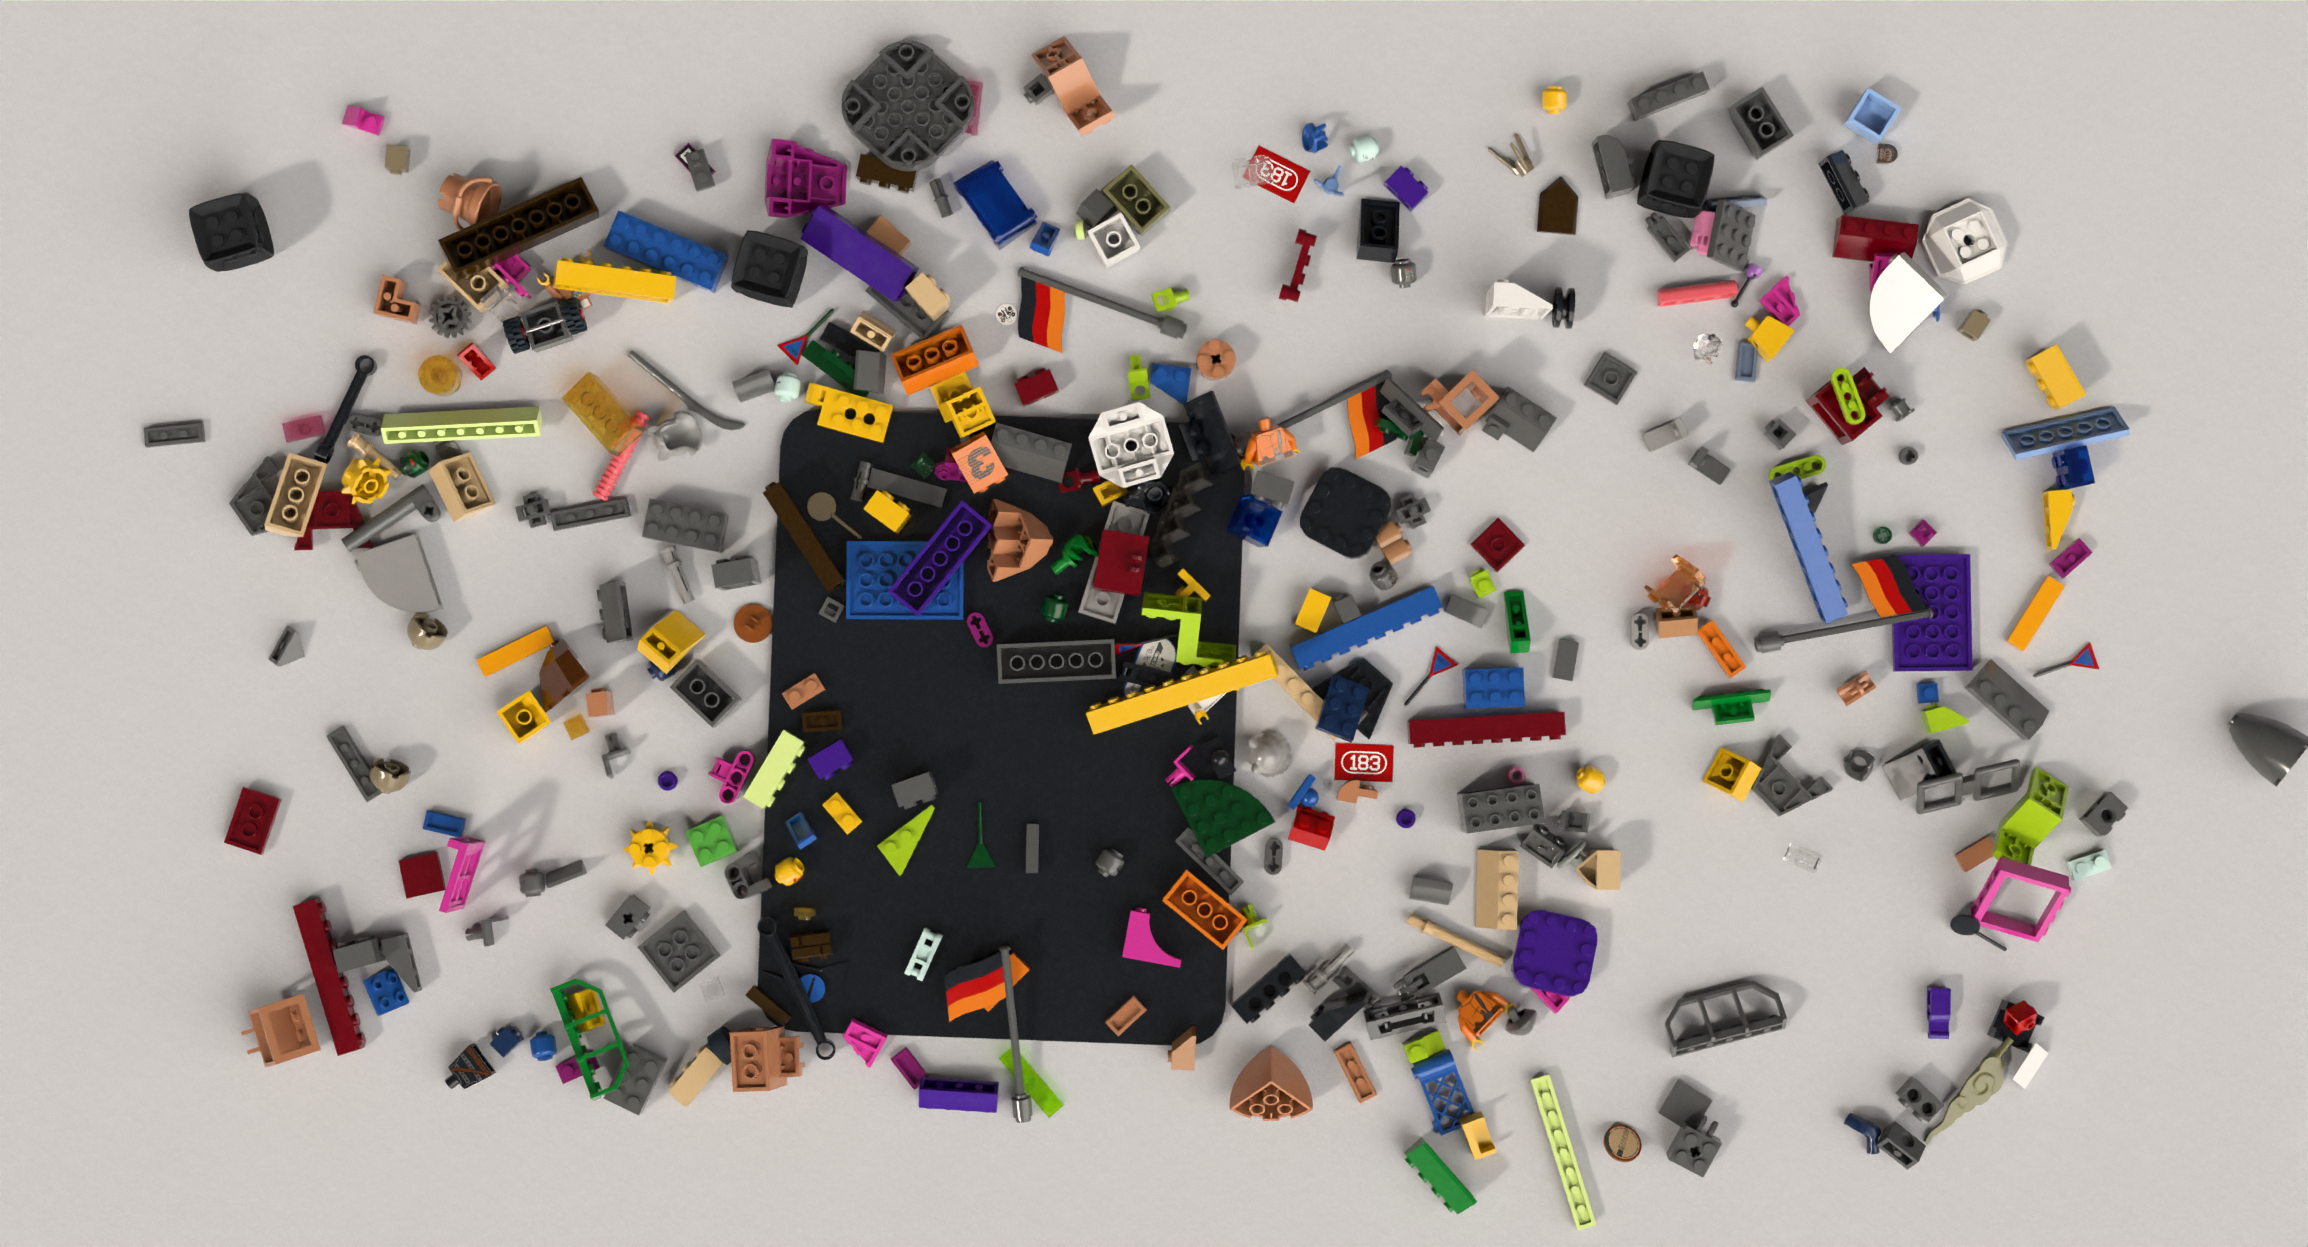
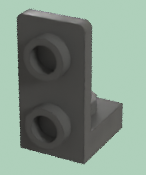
M1703 446L1699 447L1688 465L1718 485H1721L1730 472V468L1707 454L1708 449Z

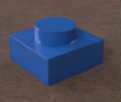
M1937 683L1916 684L1918 704L1939 702Z

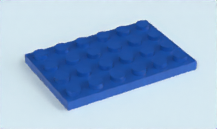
M847 541L846 619L964 620V562L918 617L890 595L888 590L928 541Z

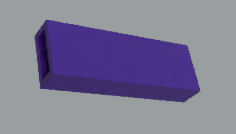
M819 205L815 207L811 213L812 218L810 222L802 229L803 234L800 239L893 302L901 301L906 292L905 287L912 282L919 267L828 206Z

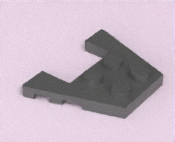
M269 456L265 457L259 468L253 472L251 478L229 502L251 536L269 532L265 530L264 524L273 498L262 482L279 472Z
M1780 734L1776 736L1761 766L1762 769L1751 787V790L1777 816L1790 812L1834 789L1822 776H1819L1805 789L1778 762L1792 748Z

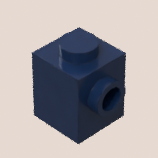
M502 1026L494 1034L496 1038L490 1045L504 1058L524 1039L521 1037V1031L515 1026L513 1028L511 1026L506 1028Z

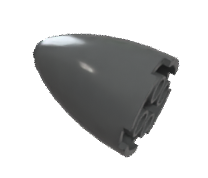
M2240 714L2239 716L2234 715L2228 723L2232 739L2244 758L2261 776L2276 787L2308 748V736L2289 725L2267 717Z

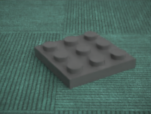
M1718 200L1706 257L1736 271L1744 272L1748 261L1747 256L1752 241L1751 236L1755 226L1756 215L1726 200Z
M685 910L638 946V949L673 993L721 956Z

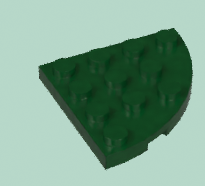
M1195 780L1170 788L1206 858L1275 823L1270 812L1257 798L1233 784L1216 780Z

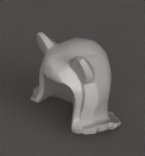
M677 411L674 413L675 418L666 419L661 424L653 425L646 430L650 436L654 437V443L659 449L657 457L659 461H665L671 456H680L686 452L693 456L700 450L703 440L702 432L694 416L684 411Z
M1268 731L1261 732L1257 738L1248 740L1250 748L1247 758L1248 762L1252 765L1251 771L1253 774H1262L1268 778L1282 774L1288 769L1292 754H1290L1292 750L1290 744L1287 743V740L1281 734Z

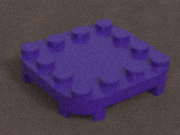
M1536 910L1528 913L1519 925L1517 943L1511 964V972L1514 979L1523 987L1572 997L1583 993L1590 982L1597 947L1595 926L1580 918L1545 910Z

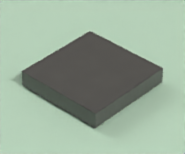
M1604 352L1584 386L1613 404L1618 405L1637 371Z
M1678 1079L1658 1113L1680 1127L1684 1121L1696 1126L1712 1103V1100Z

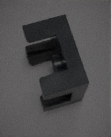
M2002 999L1987 1035L2002 1042L2007 1037H2010L2014 1041L2011 1046L2029 1053L2033 1045L2029 1043L2035 1026H2041L2044 1017L2037 1014L2035 1026L2016 1035L2003 1022L2006 1009L2015 1004Z

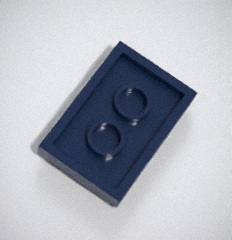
M1333 674L1315 729L1351 743L1354 740L1369 688Z

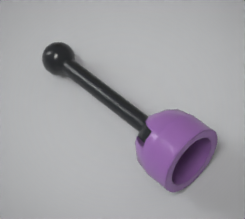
M1749 263L1746 269L1748 278L1735 300L1731 301L1732 307L1738 306V301L1749 282L1760 277L1763 272L1760 267Z

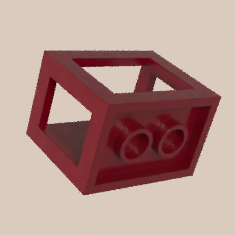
M1103 529L1093 586L1094 590L1140 597L1149 537Z

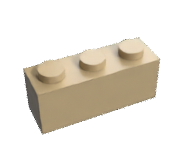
M709 1045L705 1048L701 1046L694 1055L696 1057L694 1062H688L681 1070L684 1074L680 1078L676 1077L669 1085L671 1089L668 1093L685 1107L693 1101L723 1065Z

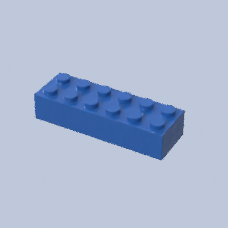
M619 210L603 245L607 250L658 271L671 272V276H676L677 279L711 293H715L729 260V257L724 253Z

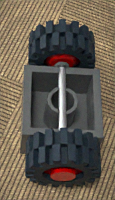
M576 297L561 302L555 301L521 312L523 322L519 316L503 320L505 336L514 354L529 350L530 344L533 351L540 352L574 341L572 335L587 331L588 329L583 310Z

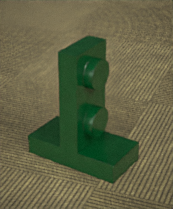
M1376 418L1374 426L1379 428V432L1388 435L1390 432L1397 435L1396 438L1403 441L1409 439L1404 454L1416 456L1424 435L1422 430L1408 436L1394 422L1383 418Z

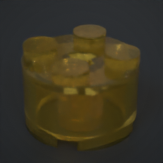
M437 355L429 357L422 363L418 370L420 384L426 391L437 396H450L461 386L462 371L458 364L451 359ZM440 372L442 373V375H441V376H442V379H441V380L438 379V377H439L438 374H439Z

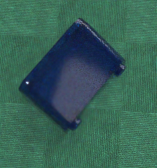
M991 160L959 178L953 185L1000 251L1037 224L1035 219L1038 216L1032 208L1028 209L1005 178L1002 173L1004 169L998 161L994 162Z

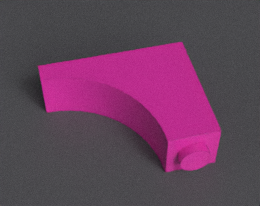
M1135 907V910H1131L1122 957L1180 968L1181 958L1166 953L1153 938L1149 923L1150 913L1146 912L1147 909Z

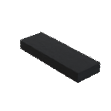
M831 322L827 324L820 338L822 341L855 358L856 350L880 352L879 349Z

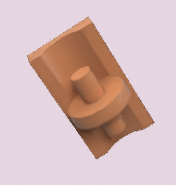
M1864 671L1837 688L1836 691L1844 704L1848 706L1877 687L1867 671Z

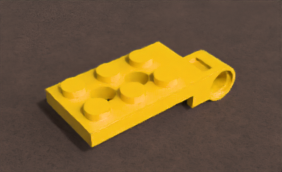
M809 383L804 402L822 407L817 423L818 426L880 443L884 442L893 405ZM854 409L856 417L854 419H847L845 417L846 410ZM873 414L875 416L874 423L866 424L864 422L865 415Z

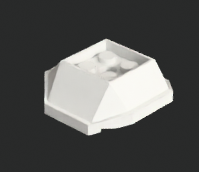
M1969 198L1931 215L1920 241L1936 277L1961 285H1966L2001 269L2008 247V242L1993 210ZM1964 237H1968L1971 240L1970 246L1964 243Z
M1140 402L1102 412L1088 437L1099 476L1122 488L1161 478L1174 455L1164 416ZM1129 441H1133L1137 444V448L1134 451H1128L1126 444Z

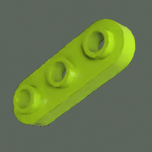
M1837 368L1831 373L1830 381L1842 413L1849 424H1859L1864 420L1866 414L1852 375L1846 368ZM1838 375L1843 377L1842 382L1837 380ZM1845 393H1848L1850 395L1849 400H1846L1844 398ZM1852 411L1856 412V418L1851 417Z
M1813 455L1772 468L1769 471L1768 479L1769 481L1775 479L1776 473L1783 475L1788 472H1792L1796 476L1798 475L1800 479L1815 476L1825 470L1826 461L1819 455ZM1813 462L1818 464L1817 469L1812 467ZM1795 467L1799 469V474L1793 472Z

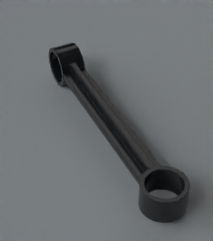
M362 355L356 359L355 368L357 372L324 441L315 452V460L326 464L331 460L334 446L367 376H371L376 372L377 363L370 356ZM364 359L372 361V368L368 372L360 370V363Z

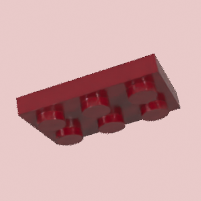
M243 787L224 843L263 855L282 799Z

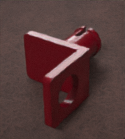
M1075 468L1076 471L1065 472L1063 479L1070 476L1073 478L1074 484L1068 488L1063 485L1062 480V483L1059 482V489L1061 493L1082 490L1083 484L1100 482L1098 470L1081 473L1078 468Z

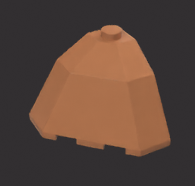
M993 499L988 512V522L993 527L991 528V533H988L987 549H991V556L987 560V569L992 581L997 582L1034 566L1047 555L1050 546L1053 544V537L1048 527L1031 513L998 499Z

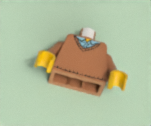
M587 249V253L589 255L588 257H583L582 253L580 252L581 261H591L593 262V265H595L594 261L591 259L590 250ZM543 272L546 276L544 280L536 277L538 282L544 285L551 296L557 300L564 301L576 297L582 310L593 306L588 297L592 293L553 288L554 275L549 280L546 272Z

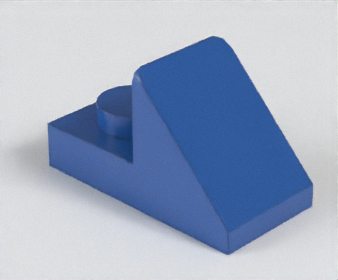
M1042 222L1031 242L1030 248L1045 256H1050L1060 229Z

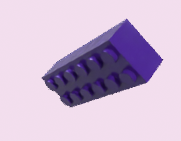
M961 501L888 590V593L919 617L993 527L992 524L965 502Z

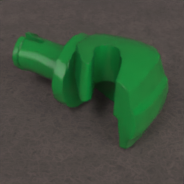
M1077 534L1072 537L1062 549L1063 556L1050 565L1053 572L1059 575L1069 565L1075 568L1079 566V561H1082L1083 558L1078 554L1083 551L1098 557L1099 553L1094 541L1087 535Z

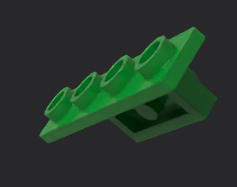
M1757 689L1751 692L1738 691L1734 694L1720 693L1709 697L1705 695L1698 696L1693 699L1692 710L1712 708L1715 725L1754 721L1755 716L1752 704L1769 702L1771 690Z

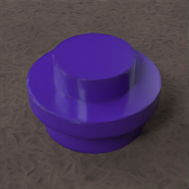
M665 771L658 777V785L663 790L670 791L677 786V776L671 771Z
M1402 809L1396 815V822L1402 828H1410L1415 823V814L1409 809Z

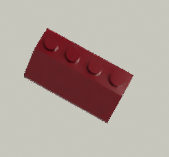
M1841 215L1836 219L1832 257L1873 262L1875 253L1900 255L1905 252L1912 259L1917 244L1919 224Z

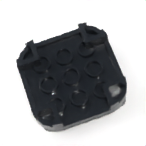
M1331 467L1323 473L1310 495L1300 516V528L1310 540L1337 552L1345 558H1361L1370 552L1388 515H1390L1392 509L1390 496L1380 486L1346 469Z

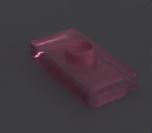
M321 415L282 423L286 443L326 435Z

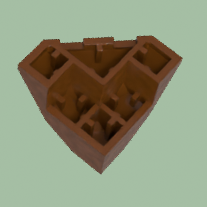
M557 639L549 645L550 650L547 652L539 672L543 710L545 713L591 677L577 660L579 657L564 639L561 641Z

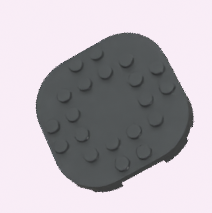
M900 41L882 49L879 52V56L854 81L851 80L848 83L841 100L844 122L851 134L883 163L900 171H917L933 164L968 129L975 111L973 93L967 80L962 75L959 76L934 54L933 49L916 41H912V43H901Z

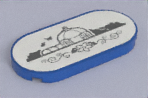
M1168 639L1143 644L1140 646L1134 663L1172 673L1176 663L1177 651L1173 643ZM1131 669L1128 676L1133 677L1134 669ZM1125 682L1123 695L1126 697L1127 693L1137 690V692L1144 691L1146 686Z

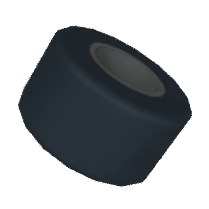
M722 1026L709 1035L707 1040L718 1059L728 1065L731 1063V1031Z

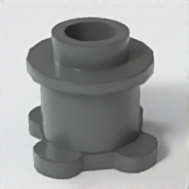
M1898 397L1890 403L1892 407L1889 410H1892L1896 415V422L1901 421L1915 411L1914 408L1910 409L1905 402V398L1901 400Z

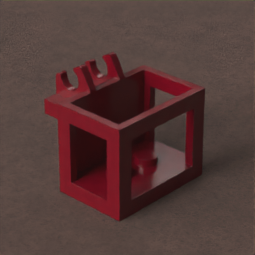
M1865 367L1852 376L1866 414L1861 423L1852 425L1845 420L1830 380L1805 400L1842 445L1855 440L1879 420L1882 414L1877 410V407L1889 398V395L1885 392L1887 389L1885 387L1880 388L1872 378L1874 374L1872 372L1869 373ZM1838 375L1837 380L1842 382L1843 377ZM1845 393L1844 398L1846 400H1849L1850 395L1848 393ZM1854 411L1851 412L1852 418L1857 417V414Z

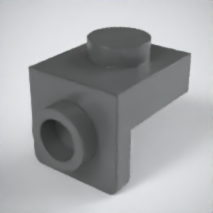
M1562 810L1558 817L1560 830L1588 833L1590 814Z

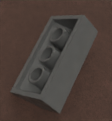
M996 423L991 440V445L1004 467L1062 483L1072 449L1071 443Z
M1991 659L1965 687L1969 693L2022 740H2030L2043 725L2049 713L2046 707Z

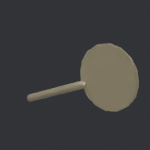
M819 492L810 497L807 509L812 518L817 521H825L832 517L858 539H862L861 535L834 514L836 503L831 495Z

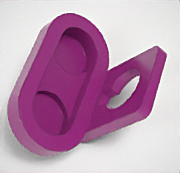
M947 447L945 462H939L935 467L936 476L941 480L966 482L967 480L957 462L951 456L950 449L954 447Z

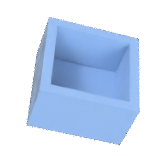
M1868 87L1858 99L1843 125L1876 145L1884 137L1901 107Z

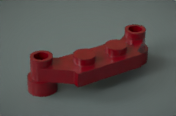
M1299 228L1295 243L1302 245L1297 265L1291 285H1282L1278 299L1298 302L1301 292L1297 290L1298 285H1303L1306 274L1302 272L1304 266L1308 267L1311 258V255H1308L1310 246L1314 247L1317 235L1307 233V230Z

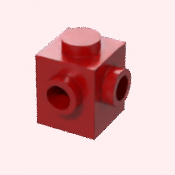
M2023 1000L2006 1009L2003 1022L2017 1035L2035 1026L2037 1012L2034 1007Z

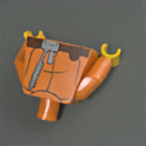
M1269 417L1260 418L1258 420L1260 430L1251 433L1245 456L1240 464L1243 470L1248 465L1252 470L1254 469L1253 461L1254 464L1262 466L1294 456L1293 451L1298 454L1300 451L1296 447L1295 436L1286 428L1278 425L1271 426Z
M1463 989L1456 995V999L1462 1003L1457 1009L1460 1013L1458 1015L1460 1031L1468 1041H1471V1046L1474 1050H1477L1474 1046L1475 1042H1481L1482 1046L1484 1045L1479 1037L1503 1012L1507 1013V1009L1513 1005L1517 1009L1515 1004L1508 1003L1505 998L1496 992L1485 990L1478 992L1476 990L1469 995Z

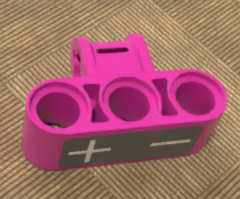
M741 751L733 763L716 756V762L712 771L708 772V775L724 782L719 792V798L723 803H734L739 798L756 761L755 755L751 751ZM744 754L750 756L751 760L748 765H744L741 762V757ZM735 772H740L742 775V780L739 783L733 780ZM728 789L734 793L732 800H727L724 796L725 791Z

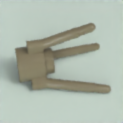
M1517 133L1514 136L1524 157H1522L1518 149L1511 142L1510 146L1519 159L1515 163L1516 168L1492 148H1488V151L1510 168L1515 175L1520 174L1523 177L1534 169L1533 162L1529 158Z

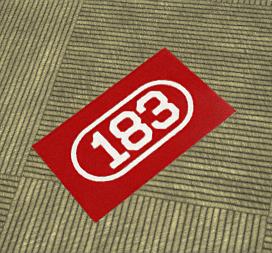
M1258 146L1243 178L1294 204L1310 171Z
M1336 743L1334 780L1349 781L1359 779L1360 781L1393 782L1394 745Z

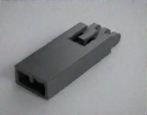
M1451 947L1404 975V979L1395 983L1393 987L1396 989L1402 985L1403 988L1397 991V994L1401 995L1406 992L1407 995L1403 996L1401 1001L1408 1000L1413 996L1418 998L1467 968L1456 949ZM1423 973L1428 979L1425 983H1423L1421 978L1415 982L1413 981V979Z

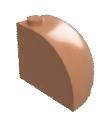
M1270 1046L1255 1056L1240 1072L1231 1091L1229 1109L1247 1118L1255 1116L1262 1117L1263 1121H1279L1281 1117L1290 1116L1292 1119L1313 1110V1100L1307 1081L1298 1067L1288 1057Z

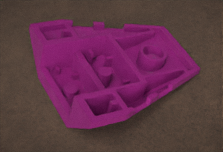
M772 138L766 160L764 201L768 216L790 218L812 213L814 208L819 205H826L829 208L845 205L847 166L827 156H822L814 152V150L802 147L792 140Z

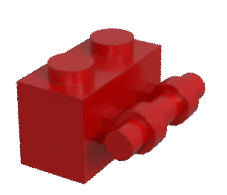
M1298 805L1288 840L1325 851L1331 837L1335 816L1328 815V812L1312 810V807Z

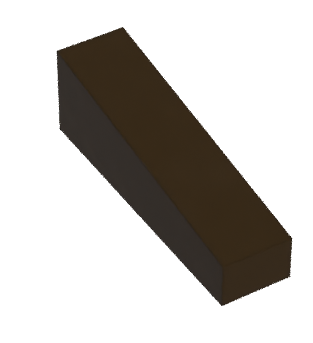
M756 985L745 995L782 1026L792 1017Z

